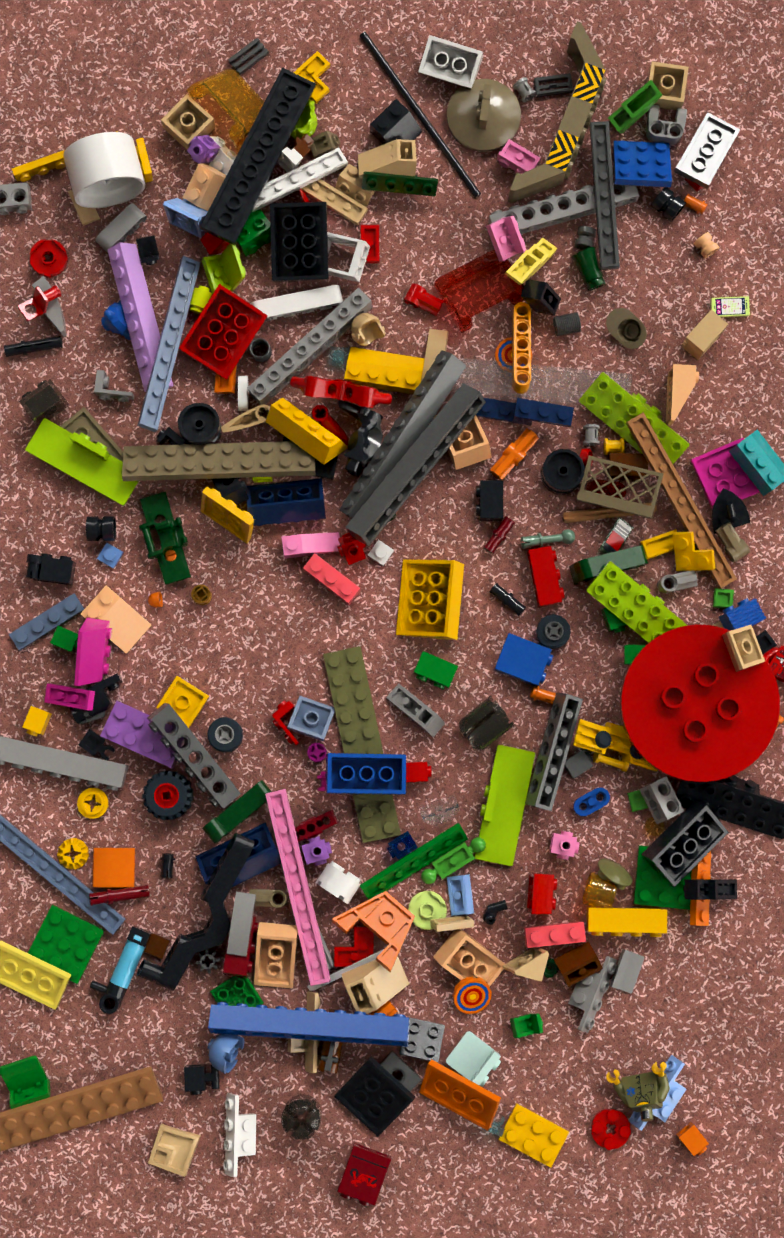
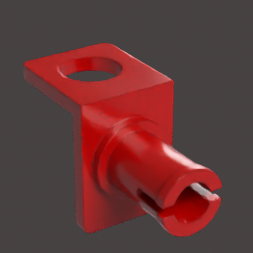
M56 285L44 292L37 286L35 287L33 298L18 305V309L27 321H31L46 313L48 302L61 297V292ZM28 305L34 306L36 312L28 314L25 311V307Z

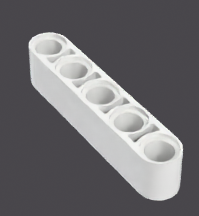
M331 285L257 300L250 304L268 315L265 319L266 321H271L281 316L286 318L295 316L296 313L302 312V314L314 312L316 309H330L332 306H339L343 302L340 285Z

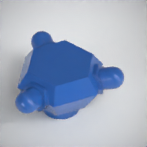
M120 300L118 303L115 302L104 311V317H102L101 322L106 331L111 330L113 333L120 334L127 340H131Z

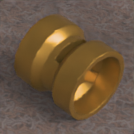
M201 584L192 589L191 597L195 603L202 606L211 601L212 593L207 586Z

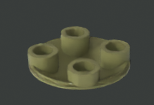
M603 858L599 860L598 875L600 878L608 879L620 890H624L626 886L632 884L630 873L622 865L611 859Z

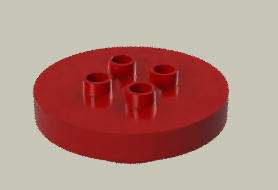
M695 624L667 631L649 642L636 655L623 679L620 693V713L626 735L637 753L648 764L670 777L691 782H709L733 776L749 767L762 755L775 733L780 713V695L772 668L765 659L763 663L736 672L722 636L730 631L728 629L712 625Z

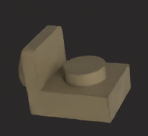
M325 131L312 138L314 143L311 145L313 156L318 158L338 148L340 140L336 134Z

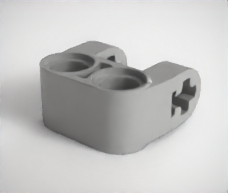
M654 104L648 110L646 124L647 139L651 142L669 143L670 145L679 143L686 124L687 109L677 108L675 122L658 120L660 106ZM652 129H657L660 133L655 134L652 132ZM670 132H676L678 136H672Z

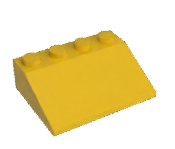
M403 559L396 635L447 640L458 639L464 573L463 563L455 560Z

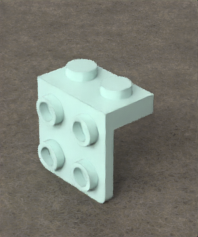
M467 1031L446 1058V1063L466 1079L483 1087L489 1079L488 1073L491 1069L495 1071L501 1063L499 1060L501 1056L471 1031Z

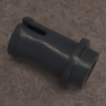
M162 853V857H160V860H162L160 877L166 878V870H168L167 877L173 878V860H176V858H174V854Z

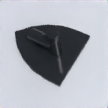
M724 488L717 496L712 510L714 534H717L715 530L728 522H731L734 528L750 523L749 514L743 501L733 492Z

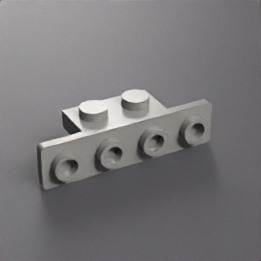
M607 956L600 974L596 972L576 983L568 1004L585 1011L578 1030L588 1033L593 1028L595 1015L600 1010L603 995L609 988L610 977L616 970L617 959Z

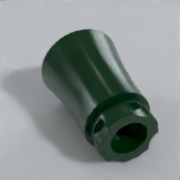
M596 247L585 249L571 257L588 291L605 285Z

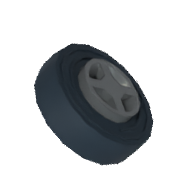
M553 614L541 619L537 625L536 634L543 646L556 649L567 643L571 630L566 619Z

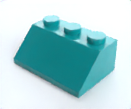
M758 429L729 450L730 454L763 496L784 482V463Z

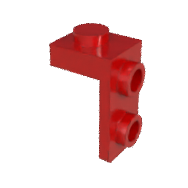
M284 700L276 707L278 710L272 714L274 718L272 722L279 730L282 728L286 732L284 737L291 745L293 743L299 745L298 739L287 729V726L281 720L295 708L292 701L286 702Z

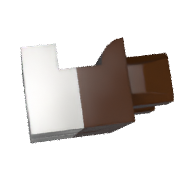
M305 134L301 139L296 137L291 148L286 147L281 152L277 163L287 173L296 169L306 159L314 140L308 134Z

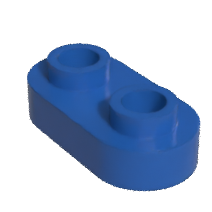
M596 788L574 801V812L579 816H587L606 806L610 801V794L605 788ZM597 794L603 795L602 801L596 799ZM581 803L586 804L585 810L579 808Z

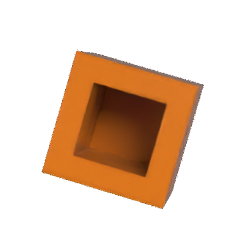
M692 1122L676 1134L693 1156L696 1154L699 1156L706 1151V1146L709 1143Z

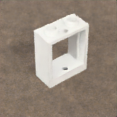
M327 232L328 253L332 243L356 248L349 272L328 268L329 275L360 282L370 246L363 240Z

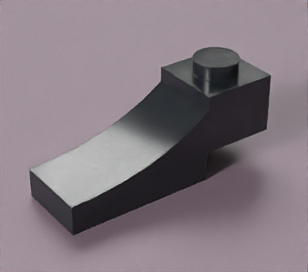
M684 879L683 891L685 899H737V879Z

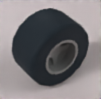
M218 718L209 726L207 732L208 741L218 751L232 752L241 744L243 730L240 724L232 718Z

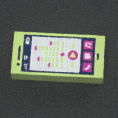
M749 296L710 299L711 309L720 317L750 315Z

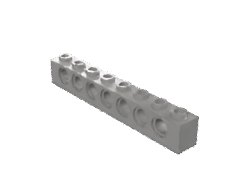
M613 180L614 189H618L621 192L619 195L614 194L615 208L637 202L639 193L636 186L615 185ZM586 185L577 191L568 190L559 196L550 195L542 201L532 200L527 205H515L503 212L502 210L494 211L489 215L488 222L491 224L503 217L514 216L518 223L520 234L595 214L594 186ZM582 199L585 201V204L580 205L576 200ZM564 204L567 206V209L562 210L558 205ZM547 209L550 213L544 215L541 213V210ZM529 214L532 219L526 220L523 218V215Z
M357 288L247 388L249 394L259 405H266L290 383L293 376L297 377L351 328L352 321L356 316L361 313H368L373 308L372 300L360 288Z

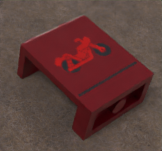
M354 1143L337 1192L343 1198L351 1200L353 1197L358 1199L362 1205L370 1206L372 1204L375 1206L391 1162V1156Z

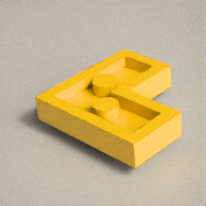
M318 51L293 72L316 83V88L310 97L316 104L330 92L329 88L319 79L330 68V63Z
M693 532L673 533L676 571L715 569L714 550H695Z

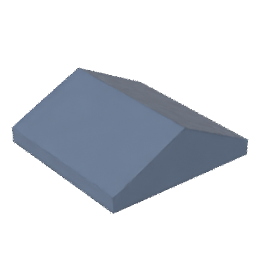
M299 696L287 729L324 741L335 709L323 703Z

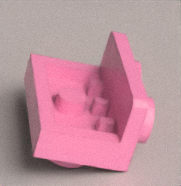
M510 139L497 156L501 166L509 167L515 173L520 174L536 168L541 159Z
M514 216L503 217L486 226L499 262L526 251L525 242L521 237L518 223Z

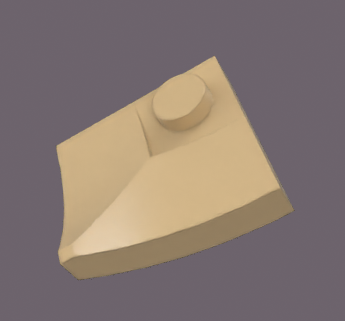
M161 1124L148 1164L185 1177L201 1135Z

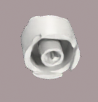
M332 861L326 865L315 883L348 904L361 885L359 883L361 879L349 871L347 874H344L345 869Z

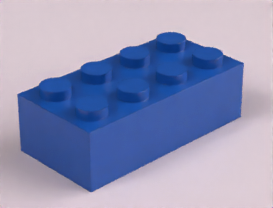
M327 753L325 794L404 795L406 794V755Z

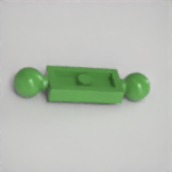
M476 837L471 841L470 846H467L464 842L432 862L435 868L425 869L421 874L422 881L426 884H432L436 881L438 875L444 879L474 860L475 857L472 853H480L486 848L484 839Z

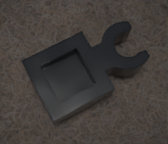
M92 729L87 731L78 744L94 756L97 752H100L104 760H109V757L104 753L105 750L115 751L113 746L104 745L103 743L106 739Z

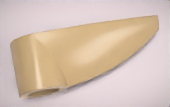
M263 404L242 413L221 427L222 432L240 430L266 422L267 418L262 416V413H264V409L269 411L270 406Z

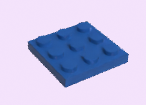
M614 141L615 185L671 187L672 173L669 143Z

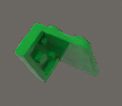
M260 209L251 213L237 240L245 257L254 254L260 247L271 242L270 221Z
M30 1056L0 1067V1075L10 1091L11 1109L50 1097V1081L37 1056Z

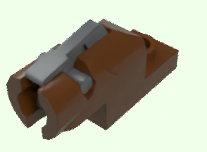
M329 1008V1012H333V1013H334V1012H335V1009H330V1008ZM323 1041L318 1065L319 1071L324 1072L326 1070L337 1074L343 1042Z

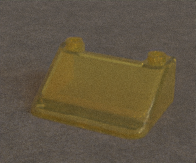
M226 69L195 82L186 92L194 101L209 94L236 124L230 128L229 137L234 143L235 152L238 154L264 101L237 71Z

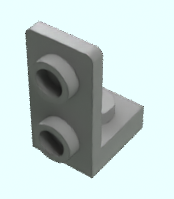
M97 370L94 393L96 396H99V399L110 400L111 397L118 398L120 402L134 400L135 396L132 392L105 389L109 387V377H107L104 370Z

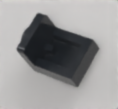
M155 235L137 238L136 242L141 263H146V265L157 263L160 255Z

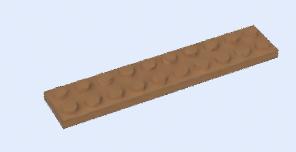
M146 1067L0 1112V1152L163 1102V1095L152 1067Z

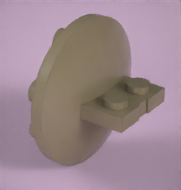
M476 79L472 89L464 86L459 87L452 95L448 104L447 124L451 134L462 146L473 151L491 152L504 147L509 139L512 140L520 126L521 109L516 96L507 86L495 80Z

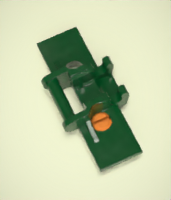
M166 492L140 499L147 523L139 525V530L143 533L148 550V559H158L165 585L191 578L183 547L188 545V540L182 528L181 518L177 517L176 520L173 518ZM158 516H164L166 521L156 523L155 519ZM154 529L157 530L161 542V549L157 551L155 550L150 533Z

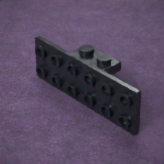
M735 775L720 781L691 782L681 780L676 796L683 808L687 809L696 800L707 805L720 820L784 839V802L761 795L759 784L754 781H746Z

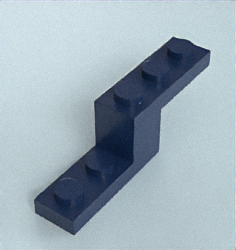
M484 398L486 403L476 414L477 417L531 426L532 421L571 427L574 407L517 398L516 403Z

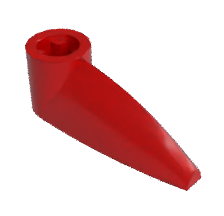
M324 405L315 406L312 409L313 420L348 446L349 437L329 414L327 407ZM324 412V417L317 418V413Z

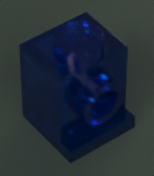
M406 831L388 843L390 847L387 850L392 858L397 857L399 860L417 849L418 846L409 832ZM399 843L405 844L404 850L398 849Z

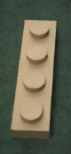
M321 179L301 188L305 194L318 202H327L328 208L357 226L368 211L367 207Z

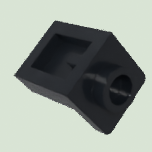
M170 427L166 430H161L156 437L157 445H163L167 440H169V445L186 444V441Z

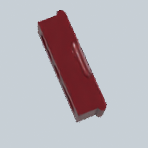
M333 810L318 817L313 816L299 823V826L295 827V831L299 832L301 829H304L305 835H300L298 842L313 838L323 833V830L339 823ZM324 817L330 818L328 825L317 826L319 820L322 821ZM309 824H314L315 830L313 832L307 830Z

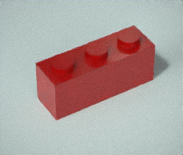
M551 546L528 550L527 554L538 608L561 604L565 595L563 587H559L558 580H561L559 569L555 567V562L557 561L556 551L552 550Z

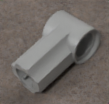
M694 571L666 575L658 581L657 588L661 593L668 594L698 586L697 575ZM664 580L671 582L670 589L664 586Z

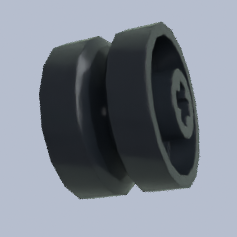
M193 403L186 406L178 418V429L186 444L205 445L219 442L222 435V426L216 410L204 403Z
M559 449L547 456L541 468L540 477L548 491L557 495H565L573 492L579 486L584 477L585 467L577 453L568 449ZM565 470V474H561L560 471Z

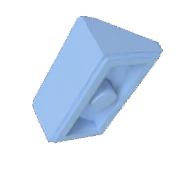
M470 874L447 877L451 916L473 914L474 907Z

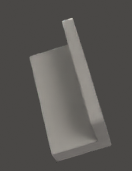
M622 949L609 986L631 994L641 970L644 956Z

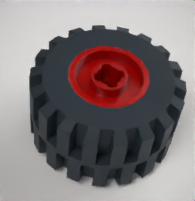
M163 771L153 775L147 781V785L144 786V794H142V799L145 801L144 806L148 808L147 811L150 814L152 813L155 818H160L161 820H173L184 815L190 809L194 798V791L191 788L190 781L184 775L172 771Z

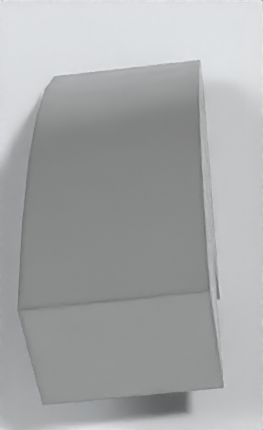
M44 276L32 284L34 290L35 287L39 286L42 292L52 288ZM56 298L48 302L47 310L44 314L62 336L65 337L67 335L65 318L60 302Z
M236 891L227 954L247 957L256 894Z

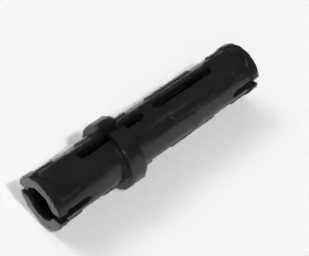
M61 336L28 342L23 340L21 343L4 345L6 357L20 354L25 356L31 352L63 348Z

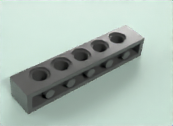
M556 693L525 801L526 805L552 811L583 699L566 693Z
M164 703L147 717L150 722L148 724L154 733L158 732L161 735V742L165 747H170L174 751L173 757L179 763L182 762L186 766L185 772L191 778L194 777L198 781L196 785L203 793L207 792L210 796L208 800L215 808L218 806L224 809L241 794L170 704ZM171 722L172 730L167 733L165 725ZM183 737L184 745L179 748L177 740ZM192 752L196 754L194 762L189 761V755ZM207 767L208 774L202 777L201 770ZM219 782L220 788L218 791L214 792L213 785L214 783Z

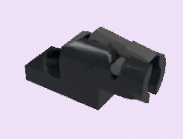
M118 673L86 689L95 691L93 710L70 707V711L77 724H85L105 717V711L112 705L106 690L113 691L120 687L119 683L123 682Z

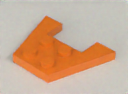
M385 891L332 918V922L345 934L358 921L370 929L387 944V947L376 957V961L391 973L415 916Z

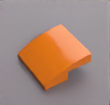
M93 848L92 887H134L135 848Z

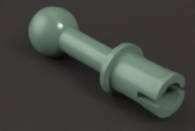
M566 529L561 534L542 536L541 533H537L534 536L521 537V542L527 543H521L522 549L530 547L541 548L543 544L561 541L564 544H571L575 540V533L570 529Z

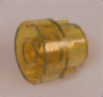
M590 872L584 889L582 904L591 907L605 906L611 908L616 897L617 887L613 882L600 878L597 873Z

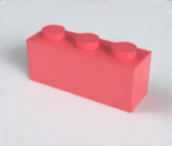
M315 553L303 567L304 572L348 606L360 592V587Z
M583 921L524 927L527 948L586 942Z

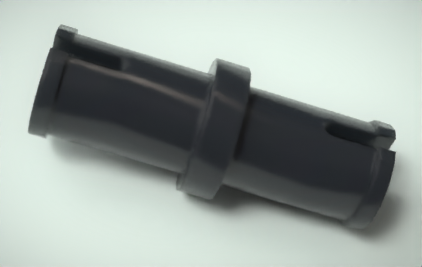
M498 583L489 591L502 602L504 607H509L518 616L526 608V606L513 597L514 594H509Z

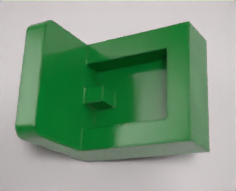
M529 1013L510 1018L514 1038L543 1033V1021L539 1013Z

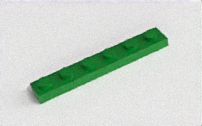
M457 823L365 881L360 887L369 900L394 887L465 842L468 838L460 824Z

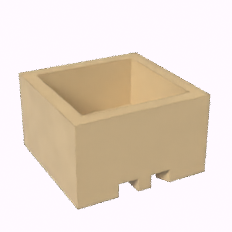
M711 309L685 338L681 347L698 361L721 336L728 323Z

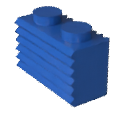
M748 598L738 602L739 607L735 609L732 605L722 610L724 614L719 616L723 627L730 631L748 625L753 626L766 619L757 599L749 601Z

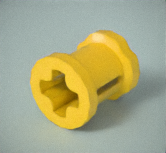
M604 438V455H608V453H624V438H620V440Z

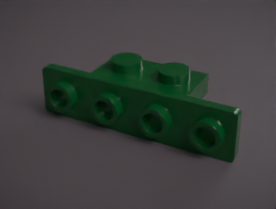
M363 172L362 179L363 190L436 196L438 179L417 177V175L405 176Z

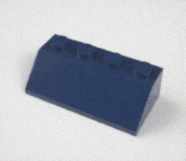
M322 478L247 486V496L249 498L247 500V510L253 516V526L326 519Z
M266 822L240 834L253 840L254 847L232 887L281 864L278 847ZM230 840L195 856L205 884H207Z

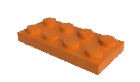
M432 1059L427 1065L419 1091L422 1095L487 1131L492 1126L501 1097Z

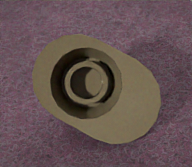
M617 308L609 313L606 325L612 336L629 349H635L643 345L646 340L647 331L640 319L625 308Z

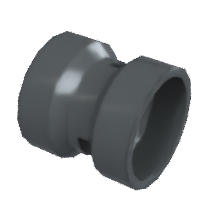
M588 226L578 227V239L575 241V247L582 250L593 247L596 229Z

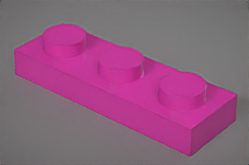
M47 683L45 703L93 710L95 691Z

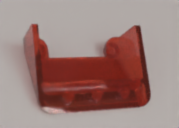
M495 250L439 277L434 283L437 292L461 333L472 328L473 322L470 317L507 298L513 305L525 301L521 297L524 284L519 285L505 274L512 265L507 259L499 262Z

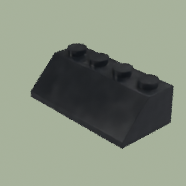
M695 800L641 855L655 871L675 887L729 832L707 805Z

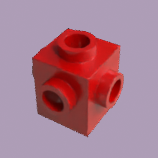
M346 533L341 538H338L340 543L337 546L341 557H345L348 565L366 559L363 550L366 547L365 544L353 538L350 533Z

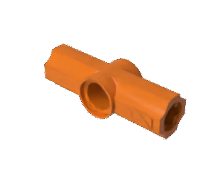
M526 428L518 439L505 449L502 457L491 467L490 472L499 480H503L526 457V453L537 443L539 437L532 430Z

